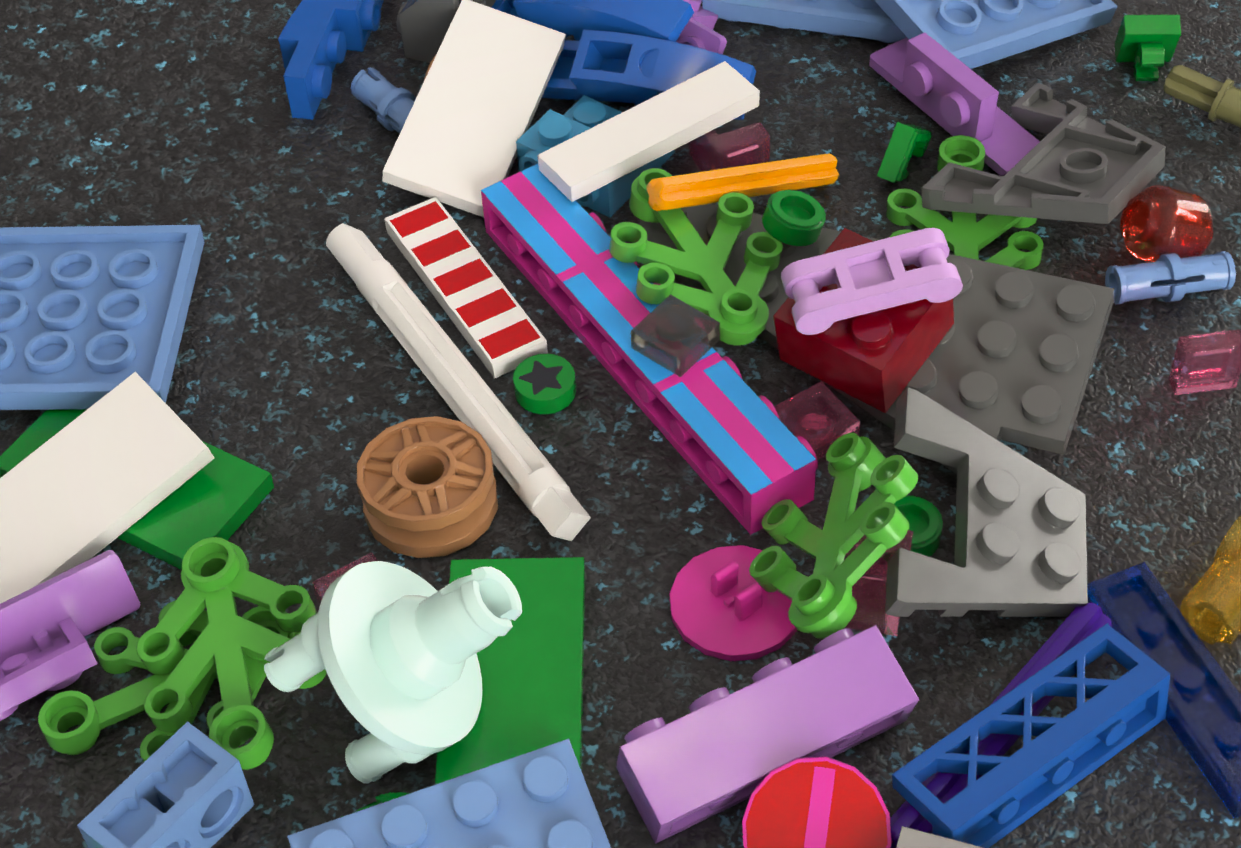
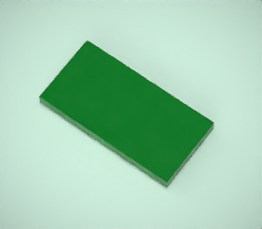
M87 409L46 410L0 456V478ZM202 441L209 448L214 459L117 538L182 570L184 555L192 545L200 540L211 537L228 540L274 488L270 472Z
M584 557L451 560L449 584L456 579L471 575V570L476 568L493 567L501 571L517 589L522 604V614L515 621L510 620L513 627L505 636H498L488 647L476 653L482 677L480 712L473 728L464 738L448 748L437 752L435 785L569 739L580 769H582L585 615Z

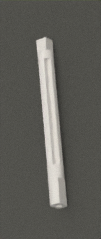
M344 223L335 227L327 238L326 246L356 283L360 293L458 419L481 434L491 450L493 464L530 512L540 520L551 536L572 541L591 517L570 492L566 482L363 231Z

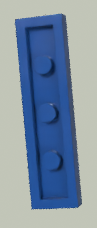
M1105 624L892 774V787L932 824L933 835L983 848H990L1166 718L1170 673L1109 624ZM1104 653L1109 654L1129 670L1117 680L1085 678V667ZM1044 696L1076 697V709L1064 718L1032 716V704ZM992 733L1023 735V747L1010 757L978 755V743ZM1031 736H1037L1031 741ZM936 772L968 774V787L944 804L922 782ZM977 775H983L977 780Z

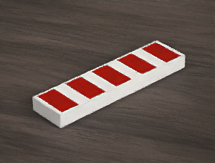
M436 197L384 218L386 230L390 238L494 379L515 370L528 357L537 354H548L547 340Z

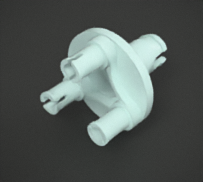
M382 561L359 564L338 577L328 587L322 598L319 612L303 624L301 633L280 647L273 648L265 655L264 660L271 662L264 665L266 676L272 685L280 691L291 692L298 689L308 679L326 669L335 691L346 708L370 732L361 739H356L349 743L345 750L347 767L357 780L363 783L375 782L383 774L404 762L416 764L433 753L440 752L460 741L470 732L478 718L482 702V677L476 653L488 647L498 636H505L513 627L510 620L515 621L522 614V604L517 589L501 571L493 567L476 568L471 570V575L456 579L437 591L419 575L402 566Z

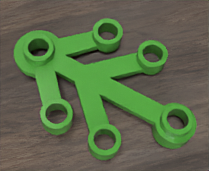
M957 135L945 139L939 147L938 172L949 162L983 171L985 148L979 140L970 136ZM906 188L891 192L887 199L886 214L892 223L899 226L914 224L920 229H940L943 231L948 247L953 252V255L979 260L978 251L1010 228H1027L1034 225L1037 221V218L988 214L976 223V213L951 211V222L937 211L923 208L920 194ZM899 206H908L910 208L904 209L900 208ZM898 230L892 233L890 237L913 232V230ZM1016 232L1009 237L1006 248L985 262L1023 270L1033 269L1041 262L1044 246L1043 240L1033 232ZM1018 249H1027L1031 252H1022Z
M658 168L644 170L632 183L629 202L630 210L640 220L661 223L677 249L648 241L646 230L639 224L622 222L615 225L611 230L610 254L616 260L624 263L639 262L645 264L638 271L636 294L644 302L649 304L665 303L706 316L714 336L726 344L740 346L751 343L767 326L769 309L759 295L769 272L779 266L783 249L782 242L773 238L768 232H756L750 235L747 239L744 253L746 267L736 286H734L724 272V268L740 233L751 225L754 210L753 201L742 193L731 192L724 194L718 202L716 213L717 225L706 246L681 208L655 211L649 206V194L646 190L647 184L652 179L670 177L672 175ZM674 274L700 281L706 291L674 283ZM649 282H656V283H659V284H661V285H654V284H651V283H649Z
M848 433L839 437L827 450L828 472L835 480L823 530L808 522L806 515L790 499L782 500L773 505L762 519V527L776 543L780 545L790 543L816 559L813 575L807 577L796 571V564L779 546H771L760 552L752 561L749 569L750 575L766 592L778 591L792 600L788 614L790 622L800 632L811 633L818 639H824L847 626L857 609V601L852 595V586L887 549L898 544L907 534L909 522L894 503L908 495L918 481L917 472L903 456L893 455L885 458L869 438L859 437L856 433ZM873 485L876 490L855 511L858 493ZM865 535L867 538L844 560L849 550Z
M206 538L192 545L184 555L181 571V580L185 587L184 591L157 626L146 631L137 642V654L149 672L157 675L172 672L163 684L156 686L148 693L144 702V709L157 729L164 732L179 730L186 722H189L193 714V705L189 697L214 663H216L223 711L213 720L209 730V738L238 759L242 769L249 770L260 766L266 761L273 747L274 734L262 712L253 704L244 651L264 660L265 655L270 650L280 647L290 639L238 616L235 597L269 609L278 626L283 631L290 633L301 631L303 624L316 614V607L304 587L299 585L283 586L249 571L248 559L240 547L223 538ZM301 604L297 611L289 614L284 613L289 606ZM207 608L209 624L184 655V648L179 639L202 611ZM169 645L162 654L152 656L159 647ZM326 669L305 681L299 688L307 689L319 684L327 674ZM178 701L171 711L160 713L167 703ZM248 738H253L247 745L238 748L241 742Z
M175 601L163 607L159 614V622ZM261 606L250 609L242 616L244 619L289 639L301 633V631L295 633L283 631L276 623L271 611ZM203 610L179 639L182 646L195 642L209 624L207 611ZM113 627L102 632L94 644V650L101 667L111 674H122L134 667L147 669L136 651L137 642L140 638L134 637L130 630L123 627ZM169 645L159 647L152 656L162 654ZM127 646L120 654L108 655L115 647ZM244 651L254 702L266 677L264 665L269 662ZM214 663L189 697L193 705V714L189 720L190 724L193 723L214 679L218 678L216 663ZM172 672L163 675L155 674L94 702L88 695L80 691L58 693L48 699L42 706L38 716L39 727L48 745L53 750L69 755L84 753L94 745L101 729L144 711V702L148 693L156 686L163 684ZM178 701L170 702L164 713L171 711ZM222 701L213 705L208 711L206 723L209 730L213 720L223 711ZM81 725L71 732H66L72 726ZM156 728L155 731L148 734L140 745V755L143 762L178 730L164 732ZM246 739V740H244L243 742H241L240 745H242L243 743H245L248 739Z

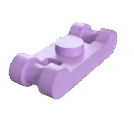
M925 228L798 260L786 266L781 272V280L786 295L795 300V304L792 307V316L798 332L805 335L819 334L830 328L836 321L923 299L933 303H941L956 297L962 291L963 284L956 266L952 263H947L946 258L949 256L950 249L943 231L937 228ZM914 264L920 268L905 271L904 266ZM837 284V289L819 292L823 286Z

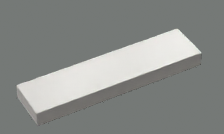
M724 61L538 154L539 171L571 202H574L757 108L760 101V91Z

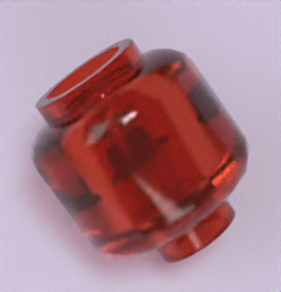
M1156 184L1146 187L1128 202L1121 216L1120 228L1126 248L1135 258L1147 262H1156L1164 254L1176 253L1180 258L1201 256L1212 240L1213 218L1209 205L1201 196Z

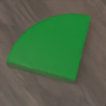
M897 122L877 177L893 183H898L907 178L909 173L906 169L911 156L914 155L920 158L924 155L932 138V132L915 125Z

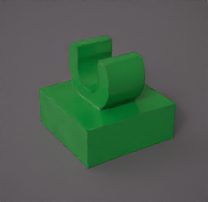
M1124 15L1114 43L1115 62H1134L1135 81H1158V67H1163L1164 62L1171 61L1180 39V15Z

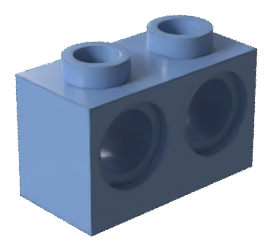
M186 722L77 826L88 848H212L254 806V802L239 760L192 724Z

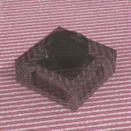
M671 294L631 330L632 349L679 377L685 374L720 340V322Z

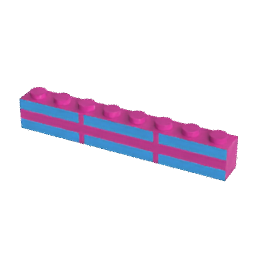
M538 164L481 190L487 234L750 535L763 528L762 519L764 515L776 503L790 499L800 508L814 500L818 460L809 442L802 436L795 437L779 420L777 411L770 400L763 395L757 396L742 380L736 364L727 356L721 357L707 342L703 330L695 320L691 318L686 319L674 306L665 303L649 304L637 296L638 263H624L612 257L609 252L610 236L595 213L591 212L588 214L577 201L571 202L539 171ZM649 282V283L654 284V285H661V284L656 283V282H654V283Z

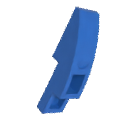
M384 0L301 1L278 38L285 68L283 77L292 118L313 120L321 99L328 98L330 94L333 71L337 63L344 61L346 50L363 52L371 31L378 30L381 19V7Z
M496 0L491 7L566 34V37L573 35L576 41H580L583 30H596L642 35L676 42L694 14L691 4L683 0Z
M583 30L580 41L565 40L564 47L542 98L579 100L585 95L596 101L625 102L638 105L724 61L752 85L756 70L753 65L682 43L642 35ZM745 114L733 120H744Z

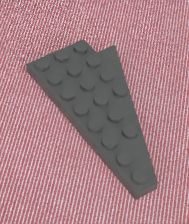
M703 204L681 208L707 246L717 225L716 213L718 206ZM753 213L750 227L740 233L724 268V272L734 286H736L746 267L744 253L748 237L756 232H767L762 224L763 215ZM640 221L639 225L646 230L648 241L677 249L661 223ZM822 228L817 241L807 246H792L782 243L783 249L779 266L769 272L759 295L768 306L769 318L766 328L758 336L777 350L779 349L773 315L788 298L781 280V272L793 262L824 254L841 231ZM865 237V238H868V239H870V240H872V241H878V240H880V239ZM949 254L946 258L947 263H952L956 266L963 284L962 291L953 298L954 324L889 410L883 413L829 385L893 431H895L896 402L906 388L909 387L926 395L1000 442L1003 440L1064 455L1114 303V288ZM674 274L675 278L684 285L706 291L700 281ZM942 464L957 475L956 468Z

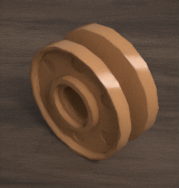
M434 416L412 418L388 427L367 444L357 463V487L363 501L365 521L374 538L394 553L416 558L446 556L470 546L489 529L498 510L497 485L493 475L491 450L480 433L461 421Z

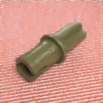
M1177 65L1172 68L1163 87L1166 94L1208 112V120L1212 122L1218 118L1241 128V89L1234 87L1233 80L1228 78L1225 83H1221L1183 65Z

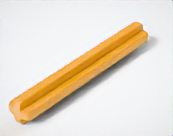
M828 153L656 178L647 184L648 204L655 211L672 210L719 202V199L724 194L731 192L754 197L773 194L783 190H798L834 184L839 177L836 169L838 161L836 157Z

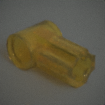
M1241 516L1234 522L1222 540L1214 557L1213 564L1183 599L1179 614L1190 626L1191 633L1211 645L1216 642H1224L1231 645L1241 632Z

